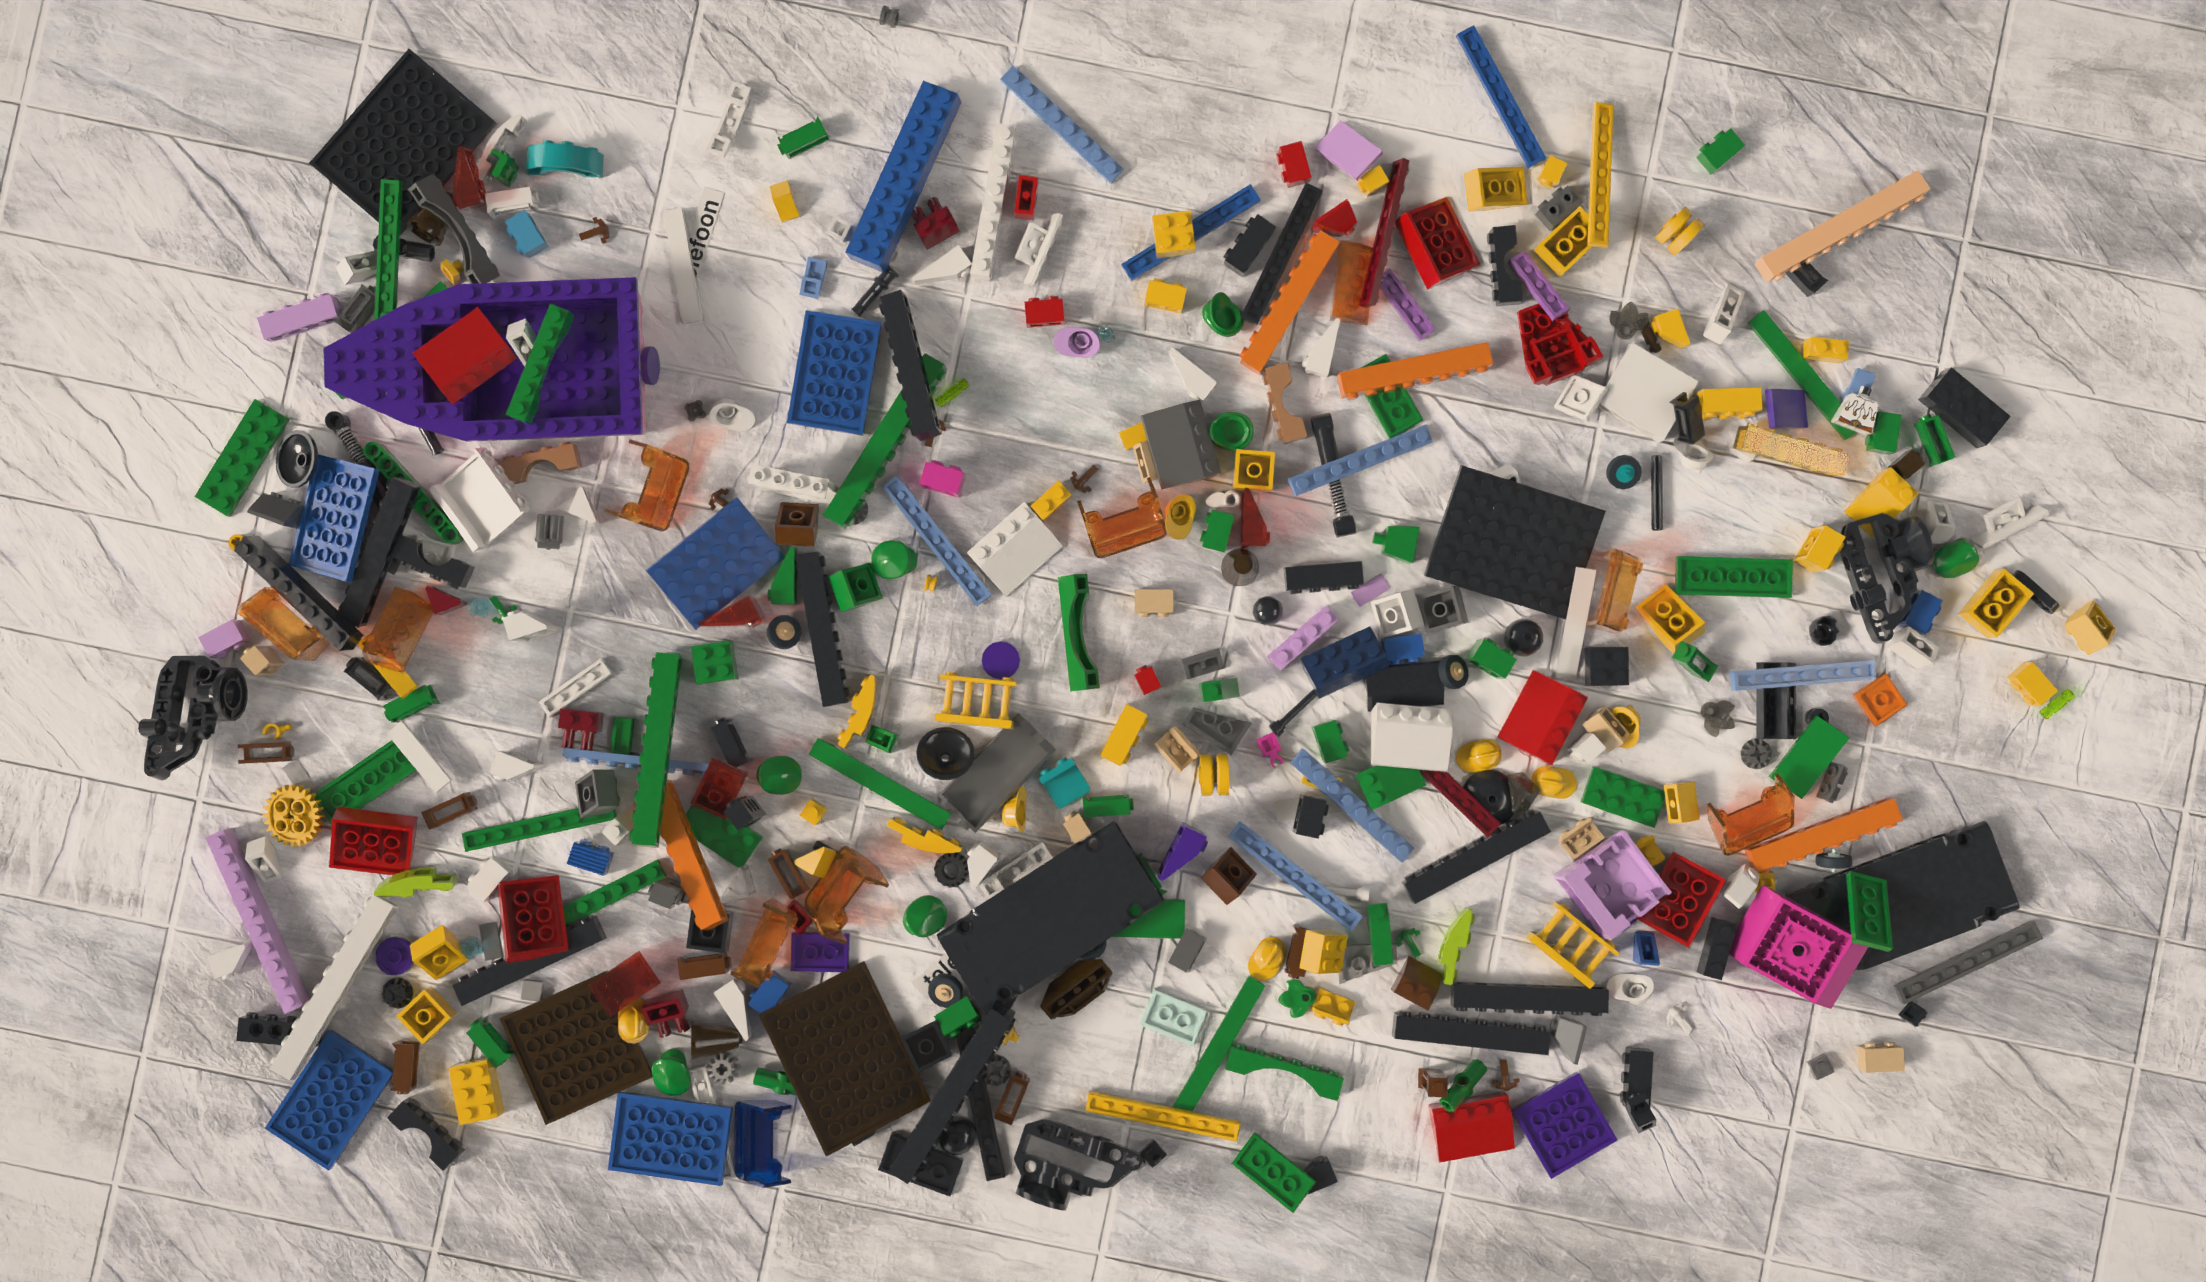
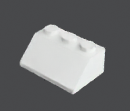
M515 610L507 613V617L502 618L509 641L528 642L562 631V628L557 624L530 612Z
M981 841L980 844L976 842L967 853L970 856L967 864L970 885L973 890L976 889L1001 855L984 841Z

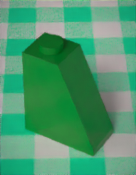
M1237 678L1199 683L1202 702L1240 697Z

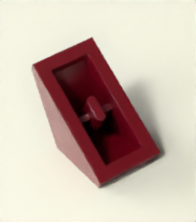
M426 586L425 588L435 615H443L464 607L468 603L433 586Z
M795 899L782 912V915L800 936L817 918Z

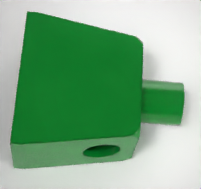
M1388 526L1386 527L1385 534L1374 532L1372 543L1382 545L1381 554L1411 564L1414 560L1420 527Z

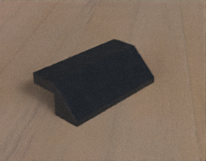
M1440 661L1389 665V667L1364 678L1367 692V711L1371 712L1376 703L1418 707L1444 705L1445 689L1438 673Z
M1756 662V669L1796 666V663ZM1796 686L1756 689V739H1796Z

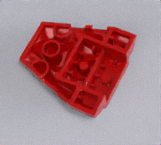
M1539 303L1517 312L1525 368L1534 385L1544 384L1547 386L1581 373L1586 367L1593 365L1603 358V354L1596 341L1591 336L1587 337L1581 331L1582 327L1578 323L1575 325L1568 318V313L1552 321Z

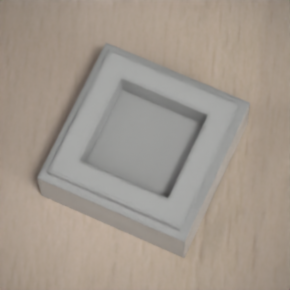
M523 980L521 999L536 1002L542 1000L544 982Z

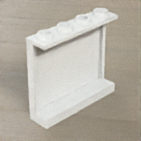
M1631 343L1626 347L1625 354L1606 384L1607 392L1598 408L1660 443L1664 441L1676 421L1674 406L1669 402L1683 392L1687 393V398L1689 399L1698 381L1694 379L1695 377L1691 373L1678 370L1677 365L1661 360L1662 357L1660 355L1644 350L1645 347L1643 345Z
M486 447L475 448L473 450L475 454L441 484L433 485L429 489L473 552L485 549L530 510L525 498L518 493L515 484L508 479L504 469L498 465L493 458L492 452Z
M751 465L748 484L759 486V491L824 504H830L838 491V486L829 479Z

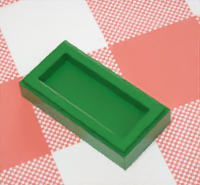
M614 717L610 753L631 755L635 718Z

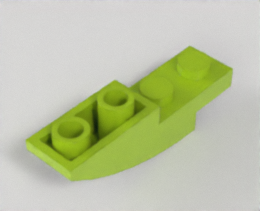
M424 867L403 871L380 882L374 891V896H401L408 898L414 896L417 889L421 891H428L430 889L440 891L453 890L457 882V874H437V867Z
M1465 907L1458 914L1442 941L1437 961L1440 964H1444L1442 976L1444 984L1452 985L1453 981H1456L1457 969H1455L1456 961L1459 962L1461 951L1458 948H1466L1467 944H1470L1471 932H1469L1470 925H1473L1475 917L1474 913H1472L1473 910Z

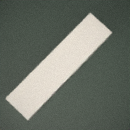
M600 658L540 700L539 704L548 717L551 718L560 712V709H564L614 673L605 660Z
M401 721L387 733L435 793L452 781L451 777L404 721Z

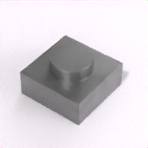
M1824 1053L1806 1061L1815 1080L1834 1073L1831 1063Z

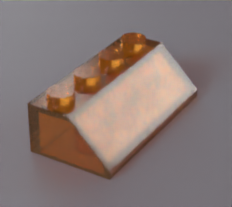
M1341 241L1339 244L1329 321H1335L1336 318H1339L1340 322L1368 325L1370 307L1364 308L1359 306L1372 247L1350 241Z
M395 587L362 649L365 661L403 673L434 613L431 604L414 592Z

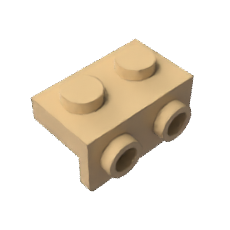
M1173 726L1153 744L1178 773L1200 755L1197 747L1176 726Z
M1591 817L1581 819L1576 823V827L1571 830H1565L1559 838L1561 847L1574 862L1605 841V837L1594 825Z

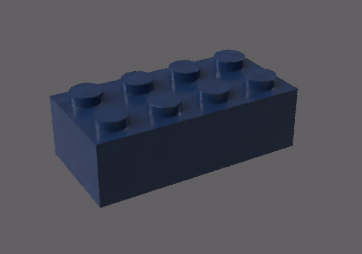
M1370 626L1300 658L1303 670L1319 699L1389 667L1387 655Z

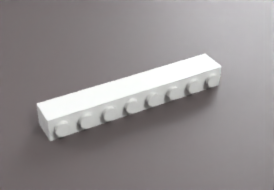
M999 123L996 125L970 271L971 278L991 280L1017 134L1016 126Z

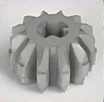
M726 1052L720 1055H713L714 1059H709L708 1061L711 1066L707 1067V1071H712L709 1078L715 1076L714 1083H718L721 1079L722 1085H725L727 1081L733 1082V1077L739 1075L736 1070L741 1068L740 1065H735L739 1059L735 1058L732 1060L733 1053L731 1052L727 1057ZM722 1064L725 1065L724 1067L727 1066V1070L725 1072L722 1071L723 1068L720 1069V1066Z

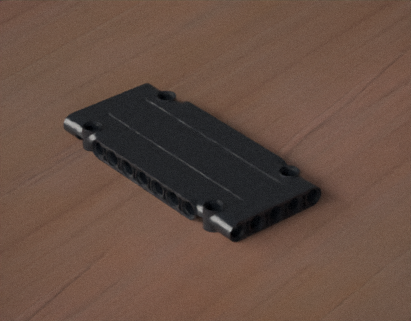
M1113 821L971 910L969 914L939 932L937 938L979 1008L986 1015L995 1000L1005 1004L1017 995H1021L1131 925L1132 922L1164 903L1165 900L1120 827ZM1092 838L1097 839L1099 842L1097 849H1093L1090 846ZM1132 905L1140 907L1139 915H1134L1131 912ZM963 921L969 923L968 931H964L962 929L961 925ZM1003 987L1010 990L1009 997L1003 996Z
M1985 821L1961 830H1953L1949 834H1940L1834 873L1824 877L1821 882L1810 883L1805 888L1785 895L1851 931L1846 874L1852 871L1886 880L1893 949L1887 952L1868 947L1855 970H1865L1976 929L1982 926L1983 922L1995 921L2000 916L2020 908L1990 826ZM1959 835H1962L1963 838L1961 843L1958 842ZM1816 888L1819 889V895L1817 897L1814 896V890ZM1989 907L1990 913L1986 915L1985 911Z

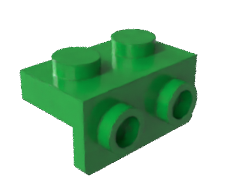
M491 149L490 153L498 159L492 175L502 184L510 187L511 183H514L517 179L519 166L515 163V159L510 157V154L501 149L498 152Z

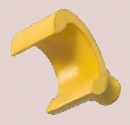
M270 723L263 728L262 733L267 735L270 728L275 727L277 734L274 740H279L284 732L292 729L290 723L286 725Z

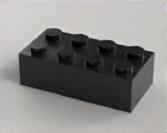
M1952 367L1941 371L1918 399L1933 413L1939 415L1945 423L1975 448L1987 446L2011 417Z

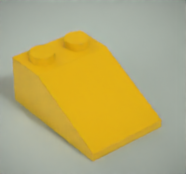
M1523 167L1477 168L1464 173L1468 212L1528 205Z
M1890 467L1881 470L1843 512L1853 521L1880 513H1885L1895 518L1919 493ZM1871 524L1860 526L1870 537L1875 536Z
M1667 584L1636 606L1641 616L1673 654L1681 641L1691 644L1705 633V622Z

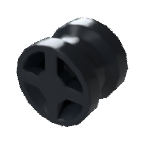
M1820 708L1810 709L1805 714V722L1809 725L1818 714L1820 718L1828 722V713Z

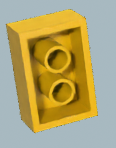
M1581 206L1570 214L1534 249L1535 253L1558 277H1561L1593 247L1587 245L1589 215Z
M1761 387L1703 389L1692 395V397L1695 395L1699 396L1703 421L1711 420V418L1718 417L1719 420L1731 419L1730 417L1738 416V419H1749L1751 416H1756L1757 412L1762 411Z
M1994 570L1960 610L1958 615L1986 638H1998L2034 593L2007 570Z
M1126 704L1100 756L1119 766L1122 763L1126 764L1131 756V753L1128 752L1130 747H1135L1140 738L1137 735L1140 728L1144 730L1149 721L1146 718L1147 714Z
M487 1058L461 1062L449 1067L459 1125L498 1118L505 1113L497 1071Z

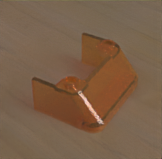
M629 439L628 443L643 448L641 462L643 465L650 467L638 504L635 502L626 503L621 513L605 509L604 512L657 531H666L671 524L690 468L689 462L684 458L651 445Z
M1150 477L1147 478L1150 491L1138 497V507L1103 519L1098 511L1085 513L1081 500L1077 501L1091 547L1097 558H1105L1162 539L1167 534L1159 498Z
M1611 549L1602 552V556L1608 557L1610 560L1594 621L1587 622L1586 627L1614 634L1621 633L1623 629L1626 630L1628 627L1629 619L1627 615L1638 573L1640 574L1643 568V562H1641V558L1619 549Z
M271 586L262 588L241 603L236 609L240 616L283 653L294 660L315 661L330 644L315 627L306 624L280 601V594Z
M1775 774V786L1767 787L1762 791L1760 801L1730 814H1727L1723 809H1715L1711 802L1707 804L1708 822L1724 855H1733L1784 833L1793 827L1795 796L1779 774Z
M843 846L838 851L825 878L820 877L807 894L804 903L821 936L845 945L848 941L841 931L848 921L845 907L864 881L871 885L876 883L886 888L889 886L878 866L848 846Z
M773 898L763 903L762 907L765 910L739 966L730 973V975L757 988L765 981L769 982L774 972L771 968L790 928L794 929L798 921L796 912Z

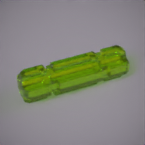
M962 378L958 381L957 385L954 384L943 393L944 395L938 396L935 399L939 407L945 406L947 401L950 402L962 393V390H966L969 387V383L965 378Z
M2069 689L2064 690L2061 696L2058 695L2047 704L2048 707L2045 706L2039 713L2043 718L2049 719L2053 716V712H2058L2067 704V701L2070 702L2074 699V693Z

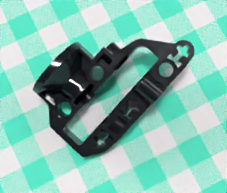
M1880 513L1850 522L1843 526L1841 534L1845 536L1840 555L1853 590V594L1850 595V602L1855 611L1860 610L1866 630L1871 640L1877 644L1891 640L1894 634L1893 630L1910 611V593L1917 591V582H1919L1915 571L1931 567L1934 562V548L1931 536L1923 521L1917 516L1897 520L1885 513ZM1871 524L1880 556L1885 564L1899 604V609L1895 613L1889 614L1884 603L1887 600L1886 592L1882 584L1877 583L1872 565L1868 563L1864 551L1866 548L1858 528L1859 526ZM1884 527L1890 530V536L1884 533ZM1847 541H1852L1853 544H1847ZM1897 563L1902 565L1903 572L1897 570ZM1860 577H1864L1865 581H1860ZM1873 611L1878 613V620L1873 619ZM1879 632H1884V636H1880Z
M172 656L159 673L151 719H142L138 725L140 735L148 738L144 758V772L147 776L161 781L166 780L172 771L195 758L202 741L208 740L211 734L215 733L216 721H236L242 716L247 704L248 689L244 675L239 669L221 667L215 660H210L207 656ZM196 666L193 687L197 688V699H190L186 733L185 728L180 726L189 667ZM176 745H183L180 750L176 751Z
M1039 1120L1027 1123L1024 1126L1014 1157L1015 1164L1021 1175L1016 1194L1034 1203L1066 1211L1072 1193L1079 1196H1091L1094 1188L1114 1187L1132 1171L1142 1169L1145 1165V1157L1140 1152L1115 1143L1111 1139L1096 1136L1060 1122ZM1042 1125H1046L1048 1129H1053L1052 1132H1044ZM1031 1135L1114 1165L1111 1178L1107 1182L1084 1176V1173L1062 1165L1052 1164L1046 1159L1027 1153L1026 1149ZM1082 1138L1084 1145H1080L1079 1142L1073 1141V1139ZM1115 1149L1121 1152L1119 1160L1113 1158ZM1126 1158H1136L1139 1164L1134 1165V1162L1126 1160ZM1031 1161H1034L1036 1163V1169L1034 1172H1032L1029 1169V1163ZM1067 1174L1072 1177L1070 1185H1067L1064 1180Z

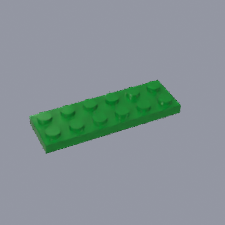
M254 399L194 497L225 516L230 517L290 419L261 401Z
M1676 556L1675 593L1677 595L1792 598L1793 559Z
M391 740L315 792L316 797L314 799L315 801L321 800L318 806L324 807L321 811L332 825V818L338 806L362 809L417 770Z

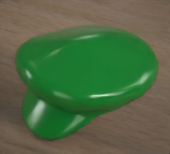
M1223 292L1216 293L1202 309V316L1206 324L1221 336H1235L1244 325V320L1240 318L1241 310Z
M1220 413L1211 423L1210 437L1213 443L1220 449L1229 451L1244 449L1253 439V424L1242 413Z
M1959 538L1954 542L1945 544L1935 552L1932 566L1935 573L1940 577L1956 578L1970 572L1977 566L1979 554L1968 539Z
M888 540L881 542L875 547L871 556V565L874 572L881 578L896 579L912 572L916 568L917 555L913 549L907 547L903 542Z
M773 756L767 758L758 767L756 778L759 785L767 793L785 795L798 788L802 780V770L798 762L791 757Z
M931 895L921 896L906 908L903 925L906 931L912 935L922 938L929 937L940 931L945 925L947 909L939 898Z
M678 1049L665 1051L661 1058L652 1065L654 1084L666 1095H682L689 1089L691 1084V1074L687 1067L685 1055Z

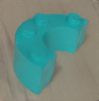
M543 140L542 144L529 145L527 147L525 173L527 175L546 176L547 172L560 171L575 173L582 177L602 178L604 155L599 153L597 148L575 146L570 141H562V144H558L550 140Z

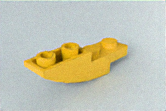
M373 631L359 641L358 645L363 650V653L402 699L418 688L416 683Z
M873 674L864 678L861 683L863 688L860 693L856 692L851 700L853 703L851 708L855 709L857 713H852L847 721L849 723L846 730L843 729L837 738L840 740L838 745L843 748H847L855 733L862 736L869 725L877 694V680Z
M899 817L891 818L887 824L888 827L903 834L900 842L919 850L934 853L960 852L963 848L960 846V841L952 837L950 840L943 837L944 833L936 828L933 831L929 829L926 835H923V830L916 826L910 828L905 825L906 821Z

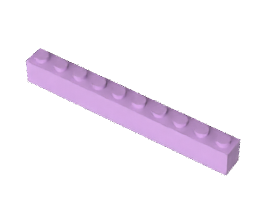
M233 828L223 829L206 837L205 839L284 1014L303 1007L310 1000L250 865L245 860V854Z

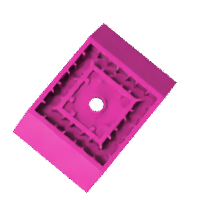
M1762 884L1735 931L1729 954L1743 965L1814 1004L1832 1009L1868 947L1852 943L1851 931ZM1794 946H1803L1804 952L1801 955L1794 954Z

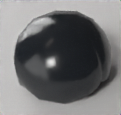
M1265 596L1256 601L1253 605L1252 613L1255 620L1260 624L1272 625L1281 619L1283 607L1276 598Z
M1822 616L1812 621L1809 626L1811 640L1819 646L1832 644L1839 633L1836 627L1837 620L1831 616Z

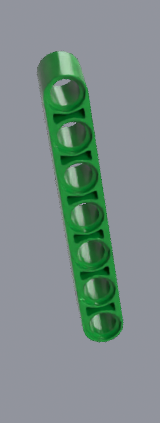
M374 441L366 443L364 454L389 481L403 474L404 479L420 485L386 446ZM378 447V453L373 455V449ZM390 460L391 467L387 470L385 465ZM421 486L413 508L445 542L451 544L461 543L464 538L441 506ZM429 502L430 509L425 512L424 505ZM442 516L443 523L438 526L437 519ZM454 530L456 537L451 540L449 535Z

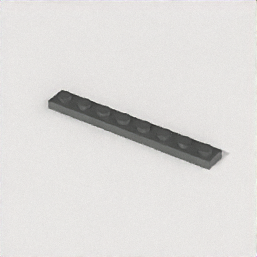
M2029 921L1906 979L1893 987L1901 1003L1906 1004L2042 940L2043 937L2036 922Z

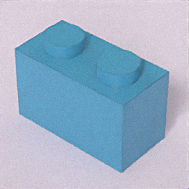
M526 210L505 221L508 226L506 231L511 238H515L518 244L515 246L521 255L525 254L530 258L549 247L533 218Z

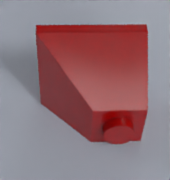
M1348 199L1316 219L1311 230L1314 233H1319L1321 230L1335 237H1341L1344 234L1348 236L1355 231L1354 227H1356L1358 222Z

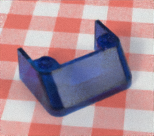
M743 1100L736 1102L734 1113V1171L738 1179L762 1188L791 1183V1179L781 1176L782 1164L776 1158H773V1120H778L783 1110L791 1109V1104L777 1100Z

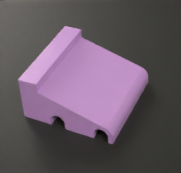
M1625 830L1615 833L1571 865L1565 866L1553 875L1598 936L1612 940L1628 928L1633 919L1642 917L1656 906L1661 897L1672 893Z

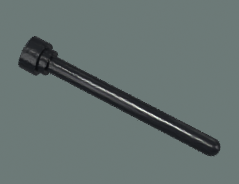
M1314 689L1281 720L1273 721L1268 726L1278 737L1284 733L1285 726L1317 696Z

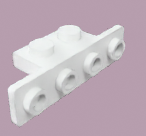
M1052 214L1046 230L1034 223L1028 224L1015 255L1016 259L1030 266L1024 284L1034 285L1038 281L1041 266L1047 260V252L1054 244L1055 233L1062 225V214Z
M2015 498L1984 514L1987 531L1971 539V541L1982 549L1988 548L1992 544L2009 537V535L2025 529L2032 523L2042 520L2050 515L2049 510L2037 505L2024 511L2022 500Z

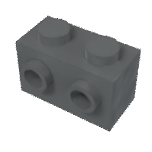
M1568 185L1564 189L1559 187L1552 194L1553 198L1549 202L1545 199L1538 206L1539 210L1535 215L1549 231L1583 203Z

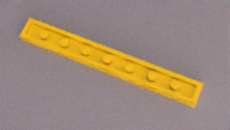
M1595 102L1593 104L1587 245L1606 248L1609 244L1614 105Z
M1089 1091L1085 1109L1088 1112L1235 1142L1238 1140L1241 1121L1094 1091Z

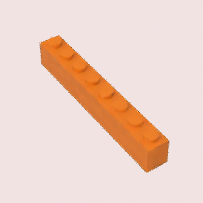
M1321 230L1318 235L1313 234L1309 241L1310 248L1308 251L1304 250L1298 259L1301 261L1299 266H1294L1288 276L1291 279L1288 284L1286 282L1283 283L1279 290L1281 293L1278 300L1274 298L1270 304L1271 312L1268 316L1264 314L1259 323L1261 325L1258 332L1254 331L1249 341L1252 343L1249 348L1244 347L1239 355L1242 358L1240 364L1258 375L1261 373L1340 241Z
M1485 342L1339 372L1337 382L1341 399L1354 400L1363 394L1373 396L1378 391L1384 390L1385 393H1388L1402 386L1403 389L1414 387V384L1417 383L1427 385L1433 383V380L1436 379L1446 381L1451 379V376L1465 377L1470 375V372L1477 371V374L1485 373L1493 365L1489 344Z
M667 779L660 835L667 844L666 850L668 855L673 859V868L681 879V888L688 896V905L694 911L696 925L701 930H710L729 919L673 781Z
M1887 797L1744 849L1750 867L1760 874L1770 872L1772 867L1777 866L1779 868L1789 865L1791 860L1800 861L1806 859L1808 854L1823 853L1827 847L1836 848L1842 846L1844 841L1861 839L1860 835L1866 833L1872 835L1878 833L1880 828L1895 827L1897 822L1903 819L1895 798Z

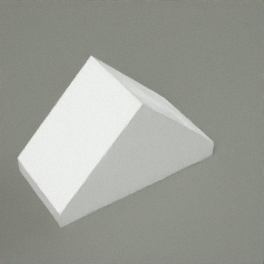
M579 487L568 513L591 523L601 524L587 488Z

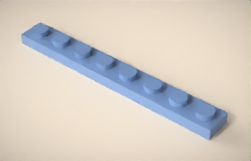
M1014 65L1000 78V81L1110 184L1124 171L1123 167Z
M1423 425L1288 478V482L1295 497L1430 444L1433 441L1427 425Z
M895 475L885 483L882 488L974 604L979 606L992 594L898 475Z
M1875 660L1730 671L1731 691L1876 679Z
M563 748L562 756L567 758L568 762L579 763L580 760L587 761V764L598 765L599 762L606 763V766L617 767L618 764L625 765V768L637 769V766L641 767L642 765L639 763L640 756ZM670 760L668 773L674 774L675 771H683L682 774L694 776V773H701L702 777L713 778V775H719L720 768L713 764Z
M1302 748L1290 762L1292 766L1400 862L1403 863L1415 849L1305 749Z
M1241 821L1238 822L1228 835L1229 838L1350 932H1352L1363 917Z

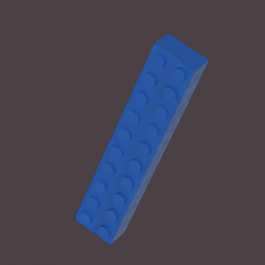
M923 80L845 253L850 260L880 272H886L962 103L958 93Z

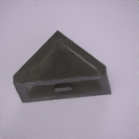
M1523 772L1508 774L1513 813L1528 810L1539 794L1540 789Z

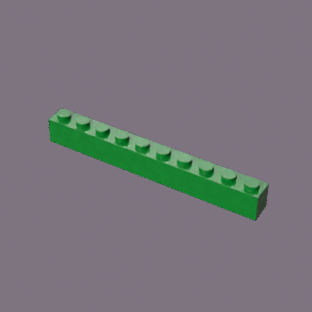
M924 353L922 357L933 396L937 389V383L946 376V367L940 361ZM901 391L823 513L825 518L845 530L853 524L855 520L854 515L865 505L866 496L874 491L876 480L884 475L886 471L885 466L888 461L891 462L896 455L895 450L898 445L901 446L906 439L905 434L910 429L909 426L912 425L905 412L907 404L901 396Z
M656 652L655 658H652L651 667L654 671L653 676H650L649 679L651 694L647 696V707H649V710L644 718L646 733L642 735L644 749L639 757V763L642 765L641 771H638L637 774L639 789L635 791L634 801L637 804L636 810H633L632 813L634 828L630 830L629 840L632 841L634 846L659 848L682 657L679 654Z

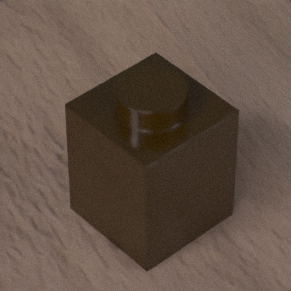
M1912 449L1905 451L1888 467H1891L1905 480L1924 466L1925 462L1922 460V455Z

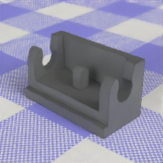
M1219 648L1181 659L1187 679L1224 669Z
M1186 928L1168 963L1186 973L1190 972L1207 938Z

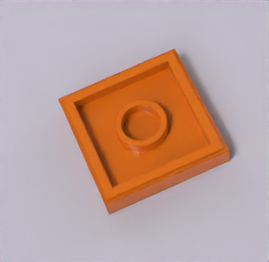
M1883 673L1852 694L1874 726H1878L1908 705L1886 673Z

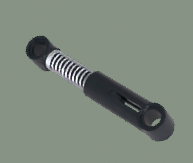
M337 411L329 412L325 417V424L339 437L353 463L377 469L366 457L364 451H362L363 448L357 442L356 437H353L354 434H352L353 431L350 428V418ZM340 417L341 422L336 426L335 421ZM380 473L373 495V501L379 511L380 501L387 493V484Z
M1325 413L1311 416V426L1316 438L1321 465L1339 459L1331 414ZM1340 479L1328 485L1330 487L1329 490H1331L1329 492L1331 493V500H1333L1331 503H1333V510L1336 513L1334 515L1335 519H1333V527L1337 538L1356 534L1354 518L1348 513V507L1345 504L1346 500H1344L1346 497L1343 496L1345 495L1343 494L1344 490L1342 491L1344 487L1341 486L1343 484H1341L1342 480L1340 481Z

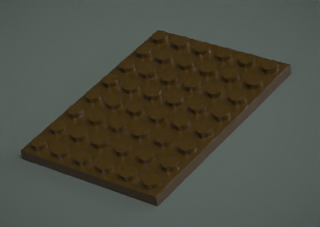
M865 961L758 1014L826 1157L931 1102Z

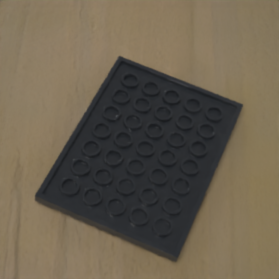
M408 49L309 164L378 223L381 179L403 181L401 236L408 228L406 222L421 208L408 189L415 182L432 174H435L444 186L497 123L411 49Z
M1460 465L1424 576L1566 620L1576 567H1587L1606 511Z

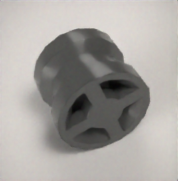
M884 5L880 14V25L888 24L891 28H896L899 19V9L895 8L892 10Z

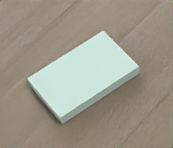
M1154 988L1140 1025L1194 1046L1208 1009Z

